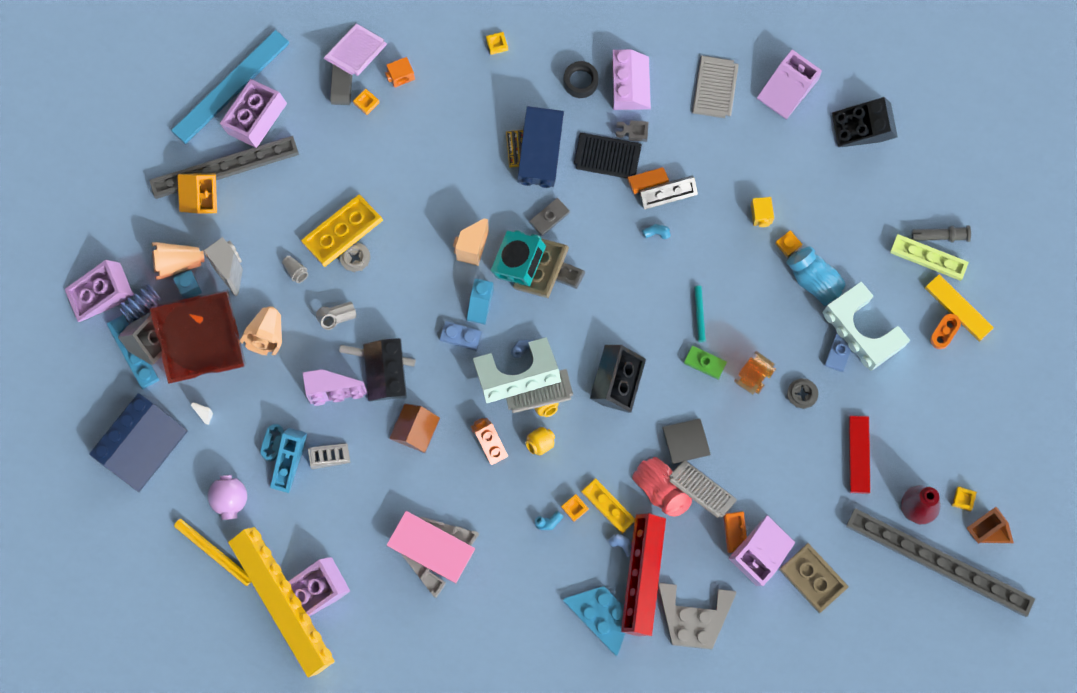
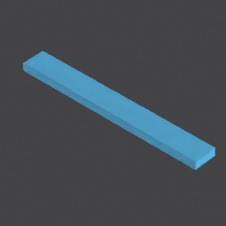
M275 30L171 130L172 133L184 144L189 142L247 85L250 79L253 80L289 45V41Z

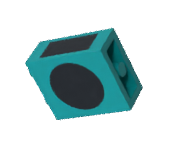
M507 230L490 271L498 279L530 286L546 245L538 235L531 234L529 236L518 230L514 232Z

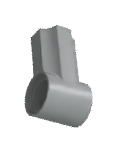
M351 301L331 308L321 307L316 312V319L326 330H331L339 323L356 318V311Z

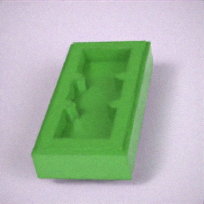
M695 346L691 347L684 361L685 365L719 380L727 361Z

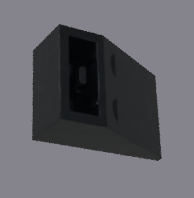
M885 97L832 112L839 148L880 143L898 137L892 105Z

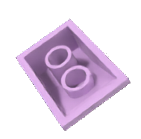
M109 260L103 261L65 288L78 322L114 308L125 302L127 298L133 296L121 264Z
M332 557L319 559L288 581L296 597L301 601L303 609L309 616L331 605L350 592Z

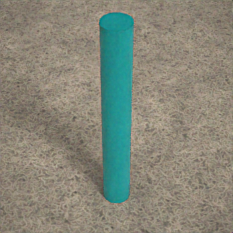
M694 286L698 342H705L702 286Z

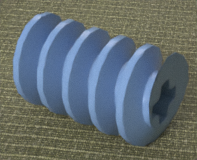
M149 284L146 285L147 291L142 288L140 289L141 296L136 293L133 294L135 300L127 298L128 305L124 302L121 303L122 309L120 310L130 323L134 322L133 317L137 320L140 318L139 313L146 315V308L152 311L151 304L159 306L158 299H161Z

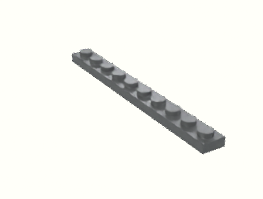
M856 508L853 510L846 525L847 528L1024 617H1028L1035 598Z

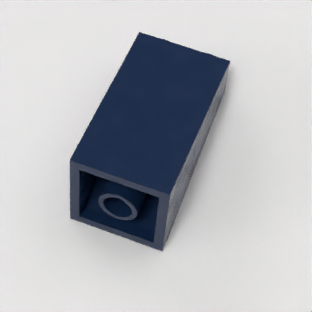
M527 106L523 126L518 183L525 186L539 185L542 188L554 187L564 111Z

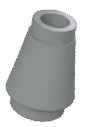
M287 256L283 259L282 264L292 281L301 283L308 277L307 268L294 258Z

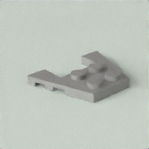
M419 517L470 546L473 545L479 536V533L476 531ZM402 555L433 597L437 598L446 582L432 574L430 569Z
M659 583V592L672 645L712 650L736 596V591L718 589L716 610L676 606L677 585Z

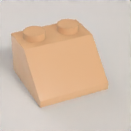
M484 218L460 231L459 237H455L453 247L455 248L454 253L456 254L457 261L479 266L489 233L488 219Z

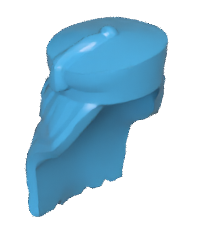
M811 246L795 252L787 259L786 263L793 270L798 284L815 296L823 306H827L829 302H833L834 299L841 296L842 290L846 285L844 279L820 256L815 255V250Z

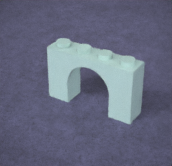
M860 282L827 305L822 313L825 319L835 327L837 334L848 343L850 350L858 355L861 363L872 371L903 349L910 342V339L899 326L877 339L867 338L857 331L853 323V315L873 298L871 292Z
M547 337L528 342L533 364L527 371L518 375L501 373L496 368L491 353L473 358L486 403L561 382L559 369Z

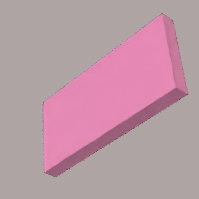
M408 511L404 513L387 543L389 548L455 584L475 551L474 547Z

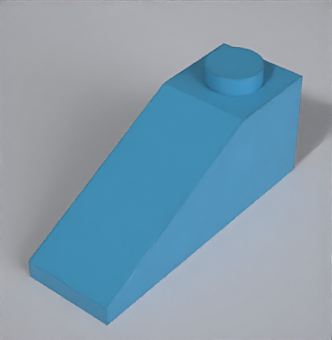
M288 428L282 434L270 488L286 493L290 492L303 453L307 436L306 432Z

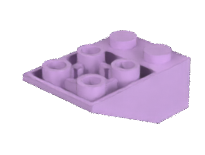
M791 50L757 99L787 120L817 83L822 70L794 50Z
M323 369L303 372L306 396L310 404L315 406L324 405L325 402L332 400L333 402H342L344 398L349 397L359 399L364 397L363 395L368 394L362 381Z
M766 515L728 559L756 586H764L778 570L795 542Z

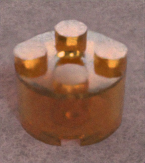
M756 350L754 352L757 355L755 359L750 357L738 374L741 376L740 380H734L736 384L752 395L755 393L759 395L765 386L763 381L766 377L770 379L776 371V368H774L775 363Z

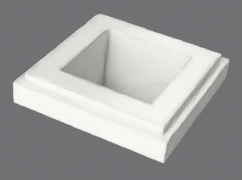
M193 402L191 404L193 409L203 422L209 425L213 415L211 409Z

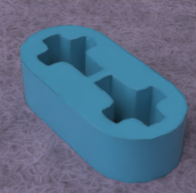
M278 424L268 427L262 443L261 455L266 461H274L278 456L282 434L284 433L283 428ZM278 429L280 436H276L275 441H272L273 435L271 432H275ZM272 444V450L275 453L270 454V456L268 457L265 451L269 450Z

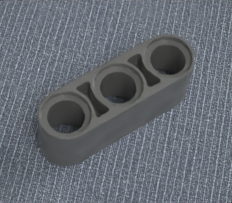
M333 64L331 105H350L352 75Z

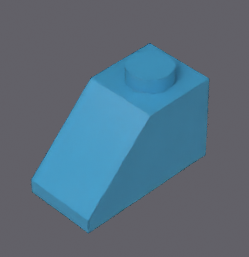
M479 279L474 280L467 321L486 325L494 291L493 282Z

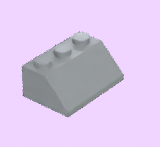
M222 237L205 249L204 252L214 270L236 297L239 294L243 271L240 265L242 260L230 240L226 242Z

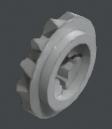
M354 243L340 255V261L344 268L354 273L356 271H363L371 259L368 248L361 243ZM359 253L358 257L361 261L355 260L352 262L350 255L356 256Z

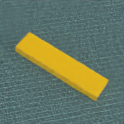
M940 274L925 287L950 314H955L959 317L961 324L979 342L993 330L994 327Z

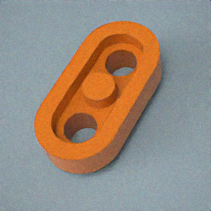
M947 314L942 318L930 338L934 348L945 349L950 344L961 326L958 316ZM948 322L953 325L952 328L947 326ZM937 338H941L943 343H939Z

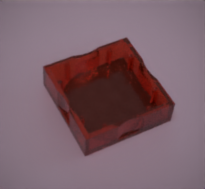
M228 289L155 305L150 308L156 336L160 341L162 349V361L168 384L196 378L206 373H219L245 367V357Z

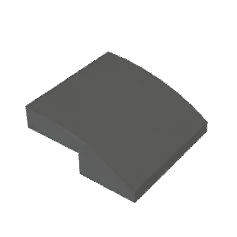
M700 418L662 427L672 464L711 455Z

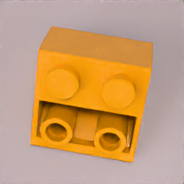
M216 173L178 174L179 212L217 213Z

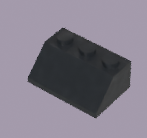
M401 338L384 339L363 344L368 401L407 398Z
M605 345L590 399L602 406L631 413L646 359L623 345Z

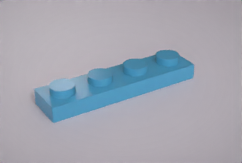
M123 314L108 322L107 326L142 389H145L159 381V378L151 364L128 352L118 338L129 325Z

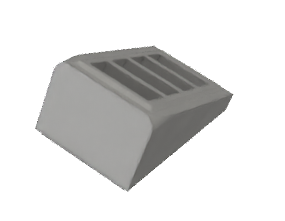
M348 444L308 448L311 469L350 463ZM341 449L343 451L344 459H340L339 457V450ZM331 451L335 452L336 460H332ZM323 452H327L328 461H324ZM319 453L320 462H316L315 454Z

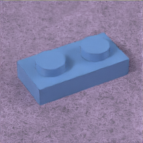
M445 321L440 341L477 351L482 331Z

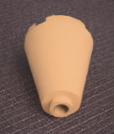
M152 242V247H156V250L152 251L154 273L158 272L159 275L155 276L156 280L200 267L201 262H204V252L200 251L199 247Z

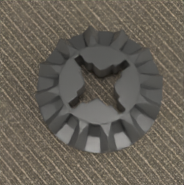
M801 378L790 384L787 396L790 403L796 408L806 409L816 403L818 389L812 381ZM801 388H803L804 393H808V395L805 396L804 401L800 395H795L797 393H800Z

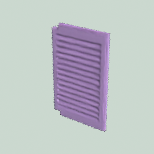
M355 24L324 59L349 74L358 76L382 51L387 43L381 37Z

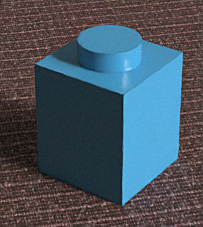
M191 270L173 278L185 301L202 293Z

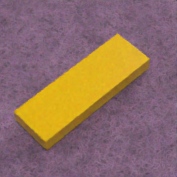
M596 478L581 491L621 534L635 523V518Z

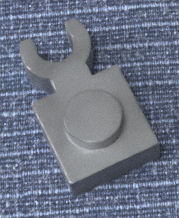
M630 120V125H626L624 122H617V128H622L623 131H617L616 137L622 138L629 135L630 141L647 142L649 122Z

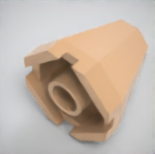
M271 306L262 308L246 327L240 342L242 344L245 342V347L248 350L260 355H267L268 352H272L271 355L277 354L282 343L281 314L276 308Z

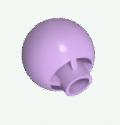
M232 475L220 476V480L214 481L209 488V505L216 513L221 514L222 520L236 519L237 513L244 508L247 502V490L240 480L232 478Z

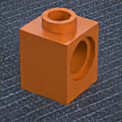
M407 57L386 65L387 72H385L388 82L393 83L394 88L415 80L413 69Z

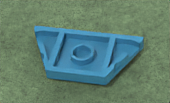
M605 586L564 598L563 602L617 656L625 633L621 632L624 606Z

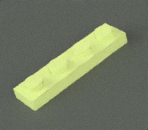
M897 234L890 251L891 254L960 281L963 279L969 263Z

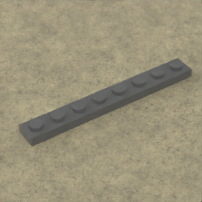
M290 136L149 181L154 197L158 199L178 193V174L216 173V180H220L297 156L299 152L294 137Z

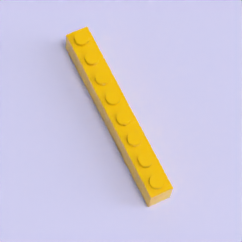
M255 527L241 531L228 542L306 676L309 678L321 673L335 662L330 650L325 646L320 633L312 624L310 616L306 614L301 601L293 592L291 584L281 572V567L276 563L270 549L262 540L260 532Z

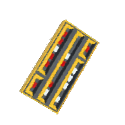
M523 130L506 131L509 168L519 167Z

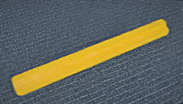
M182 519L177 520L174 524L177 530L245 586L251 583L246 572L185 521Z

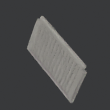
M701 56L693 114L719 118L731 116L739 64H734V60Z
M567 369L559 370L561 379L559 383L507 397L508 409L512 410V413L571 400L570 396L573 395Z
M687 461L681 462L669 476L670 482L717 518L719 516L723 517L737 501L735 497Z

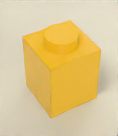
M771 197L752 199L753 226L768 227L773 223L774 212Z

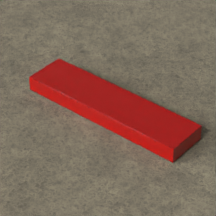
M849 416L850 493L870 494L869 416Z

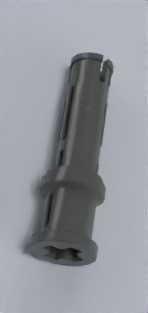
M966 225V227L950 226L948 229H912V240H948L951 243L966 240V242H970L971 227Z

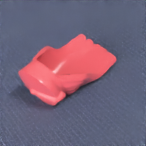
M657 457L642 461L637 467V471L634 472L632 479L644 490L650 502L654 506L661 508L662 512L669 516L675 517L686 512L691 506L692 498L670 482L669 476L673 472L672 469Z

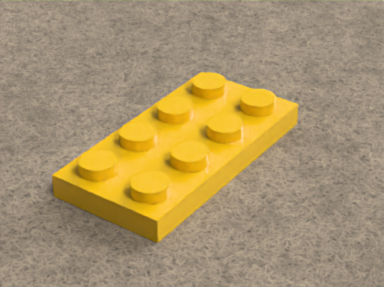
M359 194L305 236L301 242L326 267L380 224L383 219Z

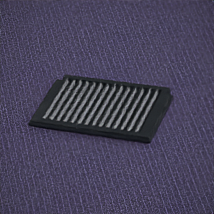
M580 132L574 164L577 165V170L628 179V177L636 175L642 144Z

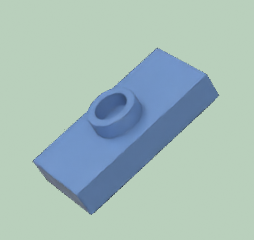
M837 333L825 366L843 372L851 350L844 338H841Z

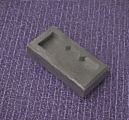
M556 198L532 218L529 223L543 236L570 213V210L559 198Z
M563 262L556 281L577 289L585 275V271Z

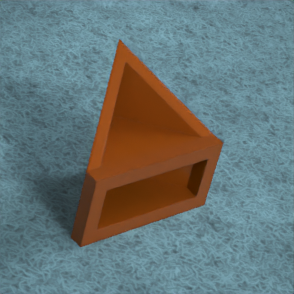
M997 507L967 527V530L978 544L1014 543L1009 523Z

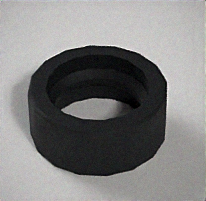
M576 61L570 64L564 72V88L572 97L587 98L591 96L598 86L597 70L592 64L585 61ZM576 71L587 72L592 78L591 84L586 88H576L570 83L571 75Z

